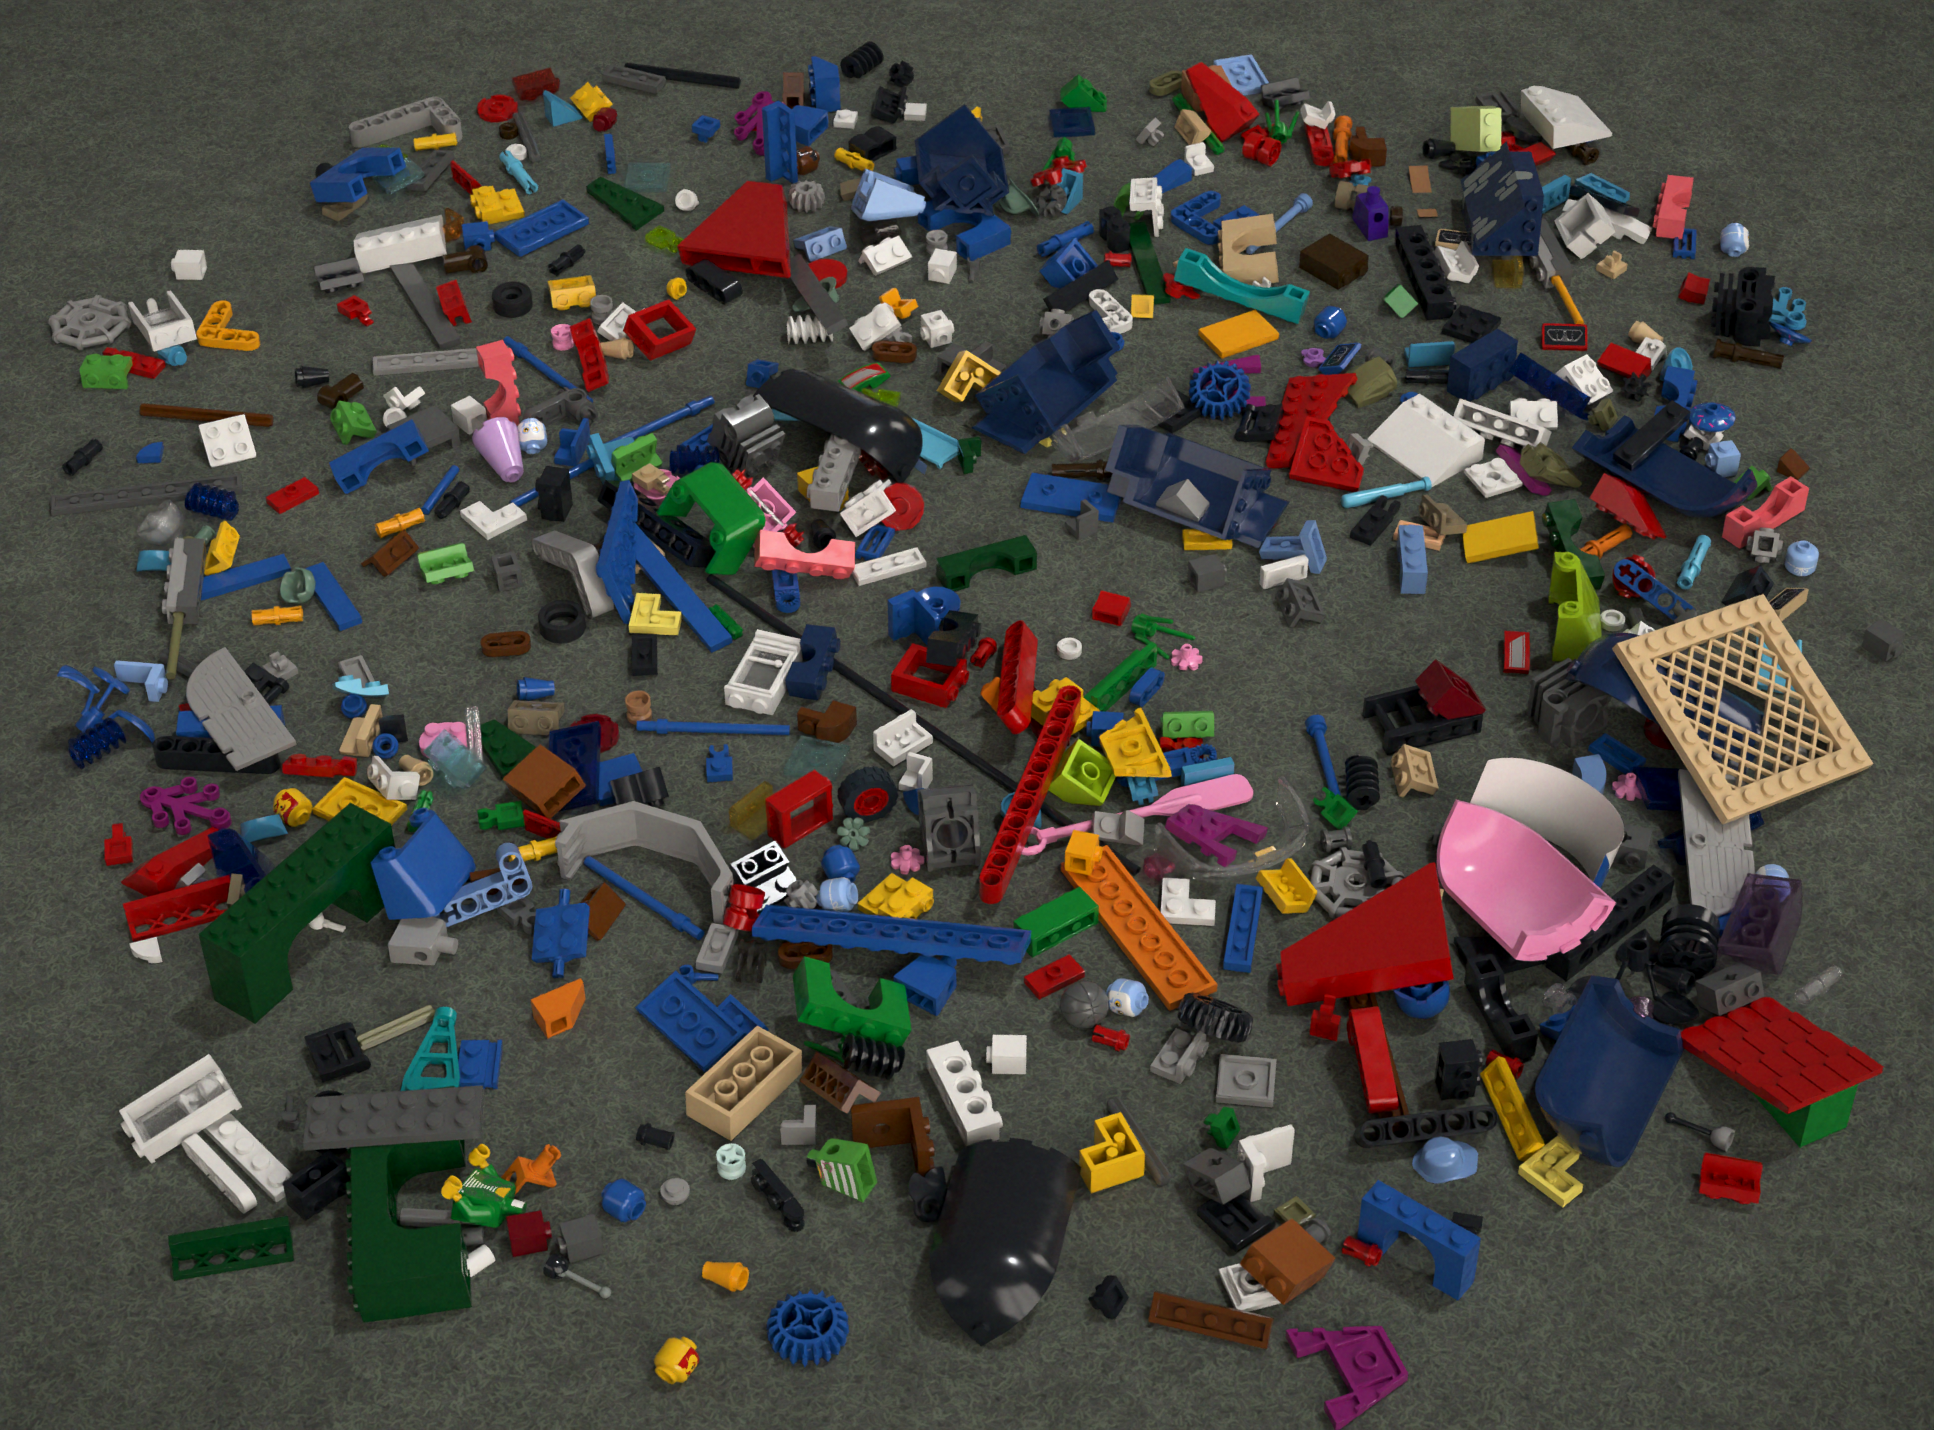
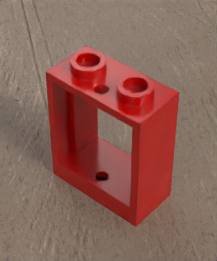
M668 299L628 315L623 331L651 361L691 344L696 328ZM664 318L676 332L659 339L646 324Z
M912 643L891 673V691L947 708L951 700H956L961 685H966L968 682L967 659H961L956 667L926 663L927 647ZM920 666L950 674L943 685L913 676Z
M814 769L766 798L768 836L785 849L833 820V787L830 780ZM813 799V806L791 819L790 813Z

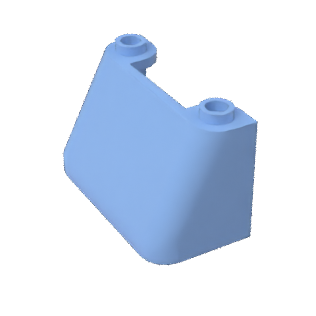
M865 168L856 190L851 210L860 219L865 221L911 217L923 212L926 201H924L925 197L923 195L913 192V186Z

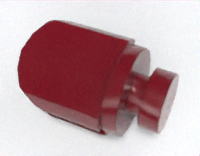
M609 107L601 108L594 115L593 128L599 132L610 129L617 122V111Z

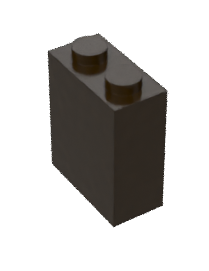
M1329 233L1300 251L1299 268L1339 290L1367 273L1369 255Z

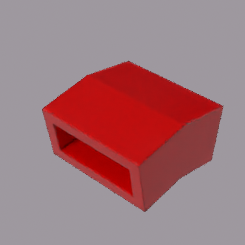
M1688 272L1682 281L1678 298L1687 302L1704 305L1710 279L1698 277Z
M1101 590L1092 609V619L1122 626L1131 607L1130 597Z

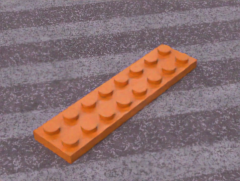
M1108 845L1103 846L1100 862H1095L1091 876L1065 871V862L1061 863V872L1074 889L1081 887L1099 905L1098 920L1169 1011L1178 1008L1181 1000H1183L1184 995L1187 993H1199L1206 996L1217 992L1215 980Z

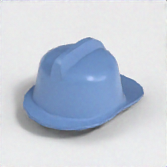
M1435 1137L1427 1141L1423 1148L1414 1155L1412 1165L1427 1182L1445 1183L1475 1174L1477 1171L1478 1152L1467 1143L1452 1141L1445 1137Z

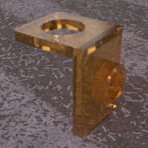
M448 207L444 209L446 224L442 226L445 234V243L459 238L463 233L462 224H464L463 216Z

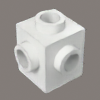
M942 310L921 315V337L927 341L931 348L952 343L954 326Z

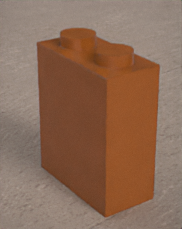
M541 744L503 778V781L513 795L541 816L549 819L586 786L575 768Z
M1291 1218L1251 1244L1240 1265L1284 1305L1320 1281L1336 1258Z

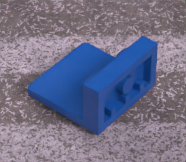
M914 589L888 599V634L890 638L895 641L915 632L927 645L928 638L932 632L939 631L941 620L938 613L933 611L927 605L926 600L920 597Z

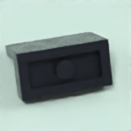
M1761 565L1739 573L1724 596L1722 603L1726 606L1738 600L1741 602L1762 594L1767 597L1774 582Z

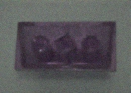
M1747 873L1719 941V954L1729 955L1735 962H1741L1758 971L1780 975L1802 919V880Z

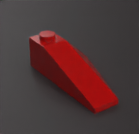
M1200 62L1186 70L1194 93L1198 94L1200 99V108L1202 111H1205L1207 116V125L1221 143L1249 128L1260 115L1243 94L1204 63Z
M211 827L140 864L121 883L147 897L174 890L179 880L198 863L202 866L208 863L233 840V836Z

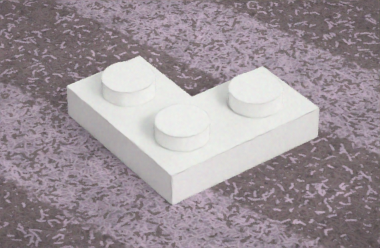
M478 501L460 510L461 517L487 540L527 520L526 513L514 503L492 512L481 501Z
M1163 878L1161 913L1169 923L1214 926L1216 900L1189 899L1190 879Z

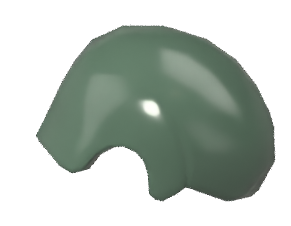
M295 567L296 571L284 574L281 581L280 594L285 602L303 604L313 596L316 581L311 571Z

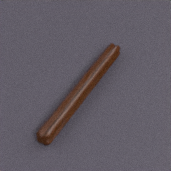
M146 403L140 405L139 411L142 416L209 422L244 414L247 425L265 427L273 425V415Z

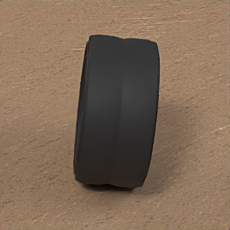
M516 281L505 282L495 287L492 291L493 309L502 317H520L532 309V293L529 286Z

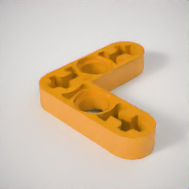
M228 301L213 303L196 333L198 343L205 347L252 351L259 348L261 344L257 332L225 328L233 314L231 303Z

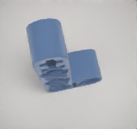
M503 843L496 850V859L501 871L462 886L444 908L445 913H439L433 917L442 919L446 923V927H449L529 895L532 890V882L518 847L513 843ZM508 855L516 856L511 862L503 861ZM516 879H525L521 885H512ZM490 889H499L497 894L487 895V892ZM466 898L474 899L469 905L461 904ZM452 904H455L457 909L454 910Z

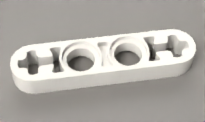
M195 1133L182 1141V1146L188 1157L206 1175L210 1174L208 1178L222 1192L226 1191L224 1194L243 1214L257 1206L256 1198L249 1187L199 1135Z

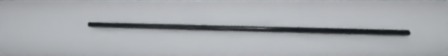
M710 574L707 577L706 581L783 635L801 639V634L715 575ZM833 658L834 670L900 715L910 710L845 664ZM916 714V723L933 735L934 739L1011 792H1016L1019 785L1017 782ZM1043 801L1040 808L1043 814L1062 827L1076 824ZM1099 840V846L1103 847L1107 845L1103 841ZM1108 845L1129 873L1135 876L1140 872L1141 868Z

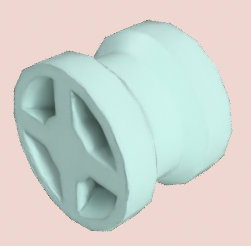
M730 1143L721 1146L717 1150V1170L721 1177L733 1180L745 1173V1152L741 1146Z

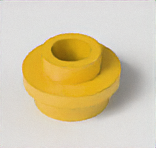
M677 277L668 282L666 290L671 298L678 300L685 295L687 285L684 279Z

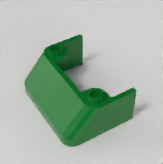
M710 462L676 480L656 513L660 516L687 517L696 502L715 524L710 532L709 541L716 553L707 566L706 573L734 575L755 543L759 531L763 530L766 518L761 508L724 465Z

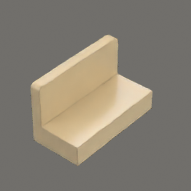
M371 704L365 718H353L339 749L340 754L369 757L373 741L380 732L378 718L383 717L381 705Z

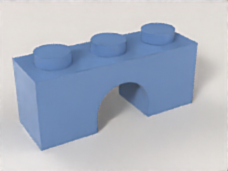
M1399 525L1397 557L1398 562H1400L1399 579L1401 593L1425 594L1428 571L1423 525Z

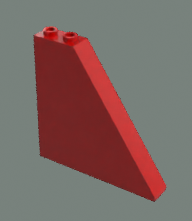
M747 181L677 245L682 264L692 266L703 259H707L722 270L790 278L788 214L783 186Z
M1435 862L1427 864L1280 952L1281 963H1276L1279 977L1280 996H1286L1287 1005L1293 1006L1324 1001L1325 994L1336 996V998H1343L1453 980L1454 976Z

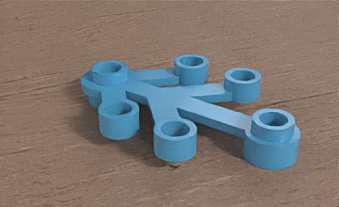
M1782 287L1778 292L1779 302L1773 298L1772 313L1779 315L1772 314L1769 322L1784 324L1792 330H1801L1806 326L1805 315L1802 313L1805 310L1806 302L1803 299H1794L1792 302L1793 311H1788L1786 307L1788 300L1791 299L1792 290L1788 287Z

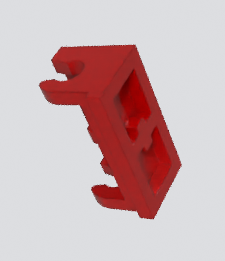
M457 279L436 286L444 315L448 316L450 323L456 326L455 318L457 316H461L465 324L472 323Z

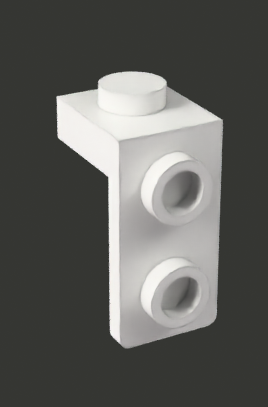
M373 756L372 762L367 769V775L387 800H416L420 775L417 772H392L379 756Z

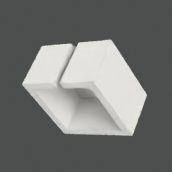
M1588 193L1554 220L1565 245L1580 259H1583L1597 248V243L1602 244L1615 233V229L1604 207Z

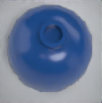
M1447 980L1394 989L1393 992L1399 1008L1405 1014L1418 1019H1428L1439 1014L1446 1007L1450 996V986Z

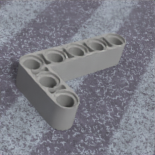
M429 97L352 122L349 125L351 144L357 148L366 147L430 125L440 135L456 133L457 142L463 137L460 118L440 97Z
M555 530L531 540L535 554L540 555L539 559L573 573L584 611L587 615H591L589 616L591 619L614 610L613 600L606 594L605 584L596 573L599 554L592 544Z

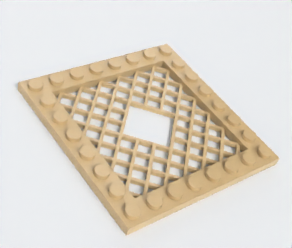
M1764 594L1617 643L1612 648L1722 825L1856 774L1873 765L1870 757ZM1743 630L1742 637L1734 634L1735 632ZM1748 632L1759 637L1758 645L1747 640ZM1725 636L1724 643L1716 640ZM1730 639L1741 643L1740 651L1729 646ZM1707 642L1706 650L1698 646ZM1763 643L1766 644L1768 649L1763 647ZM1712 645L1723 650L1722 657L1711 652ZM1746 646L1757 651L1756 658L1745 654ZM1689 649L1687 656L1680 653V651ZM1694 651L1705 656L1704 663L1693 659ZM1728 652L1739 657L1738 664L1727 660ZM1762 654L1772 658L1771 665L1761 661ZM1670 655L1669 662L1661 659ZM1675 657L1686 662L1685 670L1674 665ZM1710 659L1720 663L1719 671L1709 666ZM1744 660L1754 664L1753 672L1743 668ZM1777 663L1782 669V671L1777 669ZM1657 664L1668 669L1667 676L1658 673L1656 670ZM1691 665L1702 670L1701 677L1690 673ZM1726 666L1736 671L1735 678L1725 674ZM1760 668L1770 672L1769 679L1759 675ZM1673 672L1684 676L1683 684L1672 679ZM1707 673L1718 677L1717 685L1706 680ZM1742 674L1752 678L1751 686L1741 682ZM1775 675L1786 679L1785 687L1775 683ZM1689 679L1700 684L1699 692L1688 687ZM1723 680L1766 700L1761 736L1718 716ZM1758 681L1768 686L1767 693L1756 689ZM1791 685L1793 686L1796 692L1790 690ZM1670 686L1681 690L1680 698L1672 695ZM1705 687L1716 691L1715 699L1704 694ZM1773 689L1784 693L1783 701L1772 696ZM1687 693L1697 698L1696 705L1685 701ZM1789 696L1800 701L1799 708L1788 704ZM1703 701L1714 705L1712 713L1702 709ZM1771 703L1782 707L1781 715L1770 710ZM1805 706H1806L1807 710L1809 711V713H1807V712L1804 711ZM1684 707L1695 712L1694 720L1685 716ZM1787 710L1798 715L1797 722L1786 718ZM1700 715L1711 719L1710 727L1699 723ZM1769 717L1780 721L1779 729L1768 724ZM1803 718L1814 722L1813 730L1802 725ZM1716 723L1727 727L1726 735L1715 730ZM1785 724L1796 729L1795 737L1784 732ZM1819 728L1824 735L1818 733ZM1698 729L1709 734L1708 742L1699 738L1697 735ZM1733 730L1743 734L1742 742L1732 738ZM1767 731L1778 735L1777 743L1766 739ZM1801 732L1812 736L1811 744L1800 739ZM1714 737L1725 741L1724 749L1713 745ZM1749 738L1759 742L1758 750L1748 746ZM1783 738L1794 743L1793 751L1782 746ZM1817 739L1827 743L1826 751L1816 747ZM1730 744L1741 749L1740 757L1729 752ZM1765 745L1775 749V757L1764 753ZM1799 746L1809 750V758L1798 754ZM1712 751L1723 756L1722 764L1713 760L1711 757ZM1747 752L1757 756L1756 764L1745 760ZM1781 753L1792 757L1791 765L1780 760ZM1815 753L1822 756L1817 759H1814ZM1728 759L1739 763L1738 771L1727 767ZM1763 759L1773 764L1772 772L1762 767ZM1797 760L1803 762V764L1796 766ZM1744 766L1755 771L1754 779L1743 774ZM1779 767L1785 769V771L1778 773ZM1726 773L1737 778L1736 786L1726 781ZM1761 774L1767 776L1766 778L1760 780ZM1742 781L1749 783L1748 785L1741 787Z

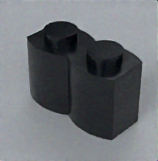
M880 126L872 127L865 134L855 135L849 140V152H857L861 157L873 162L896 150V136Z
M1114 206L1100 209L1099 235L1107 241L1109 250L1113 253L1129 250L1130 225L1122 218L1121 211Z
M660 767L608 782L615 806L635 801L656 807L663 805V799L669 797Z

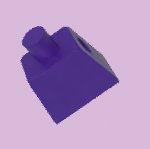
M1370 186L1367 188L1366 193L1356 196L1352 219L1368 241L1388 237L1389 209L1380 196L1379 187Z

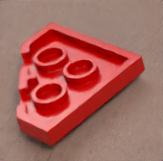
M1306 416L1289 473V479L1358 492L1364 475L1363 466L1353 457L1351 450L1334 431V427L1329 420Z

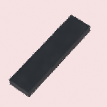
M1570 184L1569 194L1582 198L1588 193L1607 209L1623 215L1638 217L1640 210L1637 207L1585 187Z
M1109 260L1048 295L1043 300L1050 312L1051 309H1060L1066 312L1089 298L1091 291L1102 290L1119 279Z

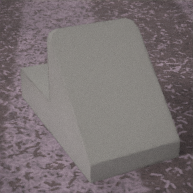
M1125 810L1122 814L1095 811L1092 813L1091 833L1099 835V840L1143 845L1144 819L1129 810Z

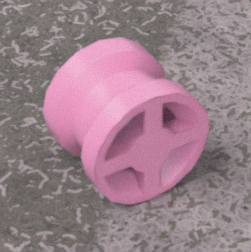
M558 324L551 329L552 346L555 349L562 351L571 349L574 346L570 325Z

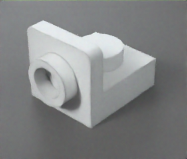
M1203 142L1185 147L1184 162L1192 167V174L1194 176L1214 172V165L1205 155L1206 145Z
M1645 337L1636 353L1651 358V371L1654 370L1661 358L1666 359L1667 357L1666 345L1658 339L1652 340L1648 337Z

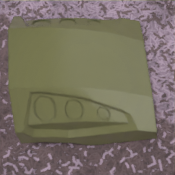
M1380 356L1372 357L1369 361L1361 363L1346 372L1356 373L1357 382L1348 387L1347 396L1355 403L1357 408L1378 402L1381 398L1387 397L1391 391L1397 389V379L1392 368Z
M1542 442L1536 447L1527 444L1522 450L1520 464L1529 477L1542 482L1579 488L1583 484L1565 462V459Z

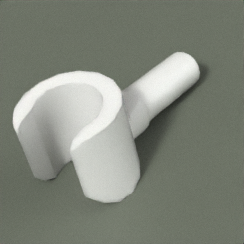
M322 912L309 923L310 927L316 930L325 927L344 932L346 926L325 919Z

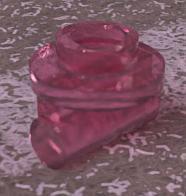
M1154 853L1152 856L1150 855L1144 859L1143 869L1150 879L1154 878L1160 881L1163 879L1164 874L1174 871L1175 864Z

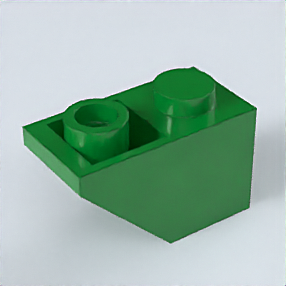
M1079 74L1061 88L1060 100L1073 112L1107 111L1106 96L1101 91L1093 88L1090 81L1083 79Z

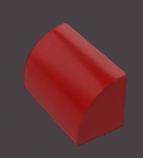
M1614 343L1608 345L1597 361L1599 367L1626 378L1632 377V372L1636 373L1638 378L1642 374L1647 377L1651 374V358Z

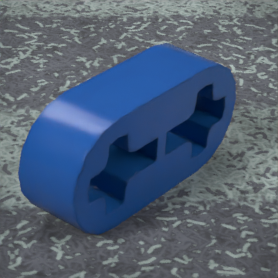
M1153 667L1148 669L1133 686L1129 695V702L1143 707L1161 688L1165 678L1164 672Z

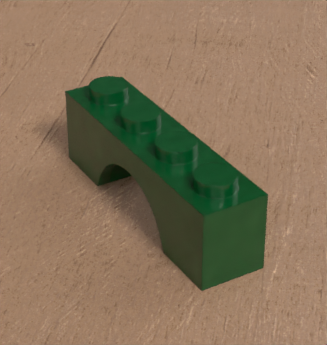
M1576 499L1547 503L1545 513L1542 514V522L1549 531L1551 546L1555 547L1556 552H1571L1580 559L1594 590L1601 589L1605 573L1598 556L1581 551L1571 539V536L1578 532L1583 518Z
M1027 535L936 558V576L943 587L953 591L969 588L971 578L976 573L985 569H1003L1013 575L1037 570V551Z

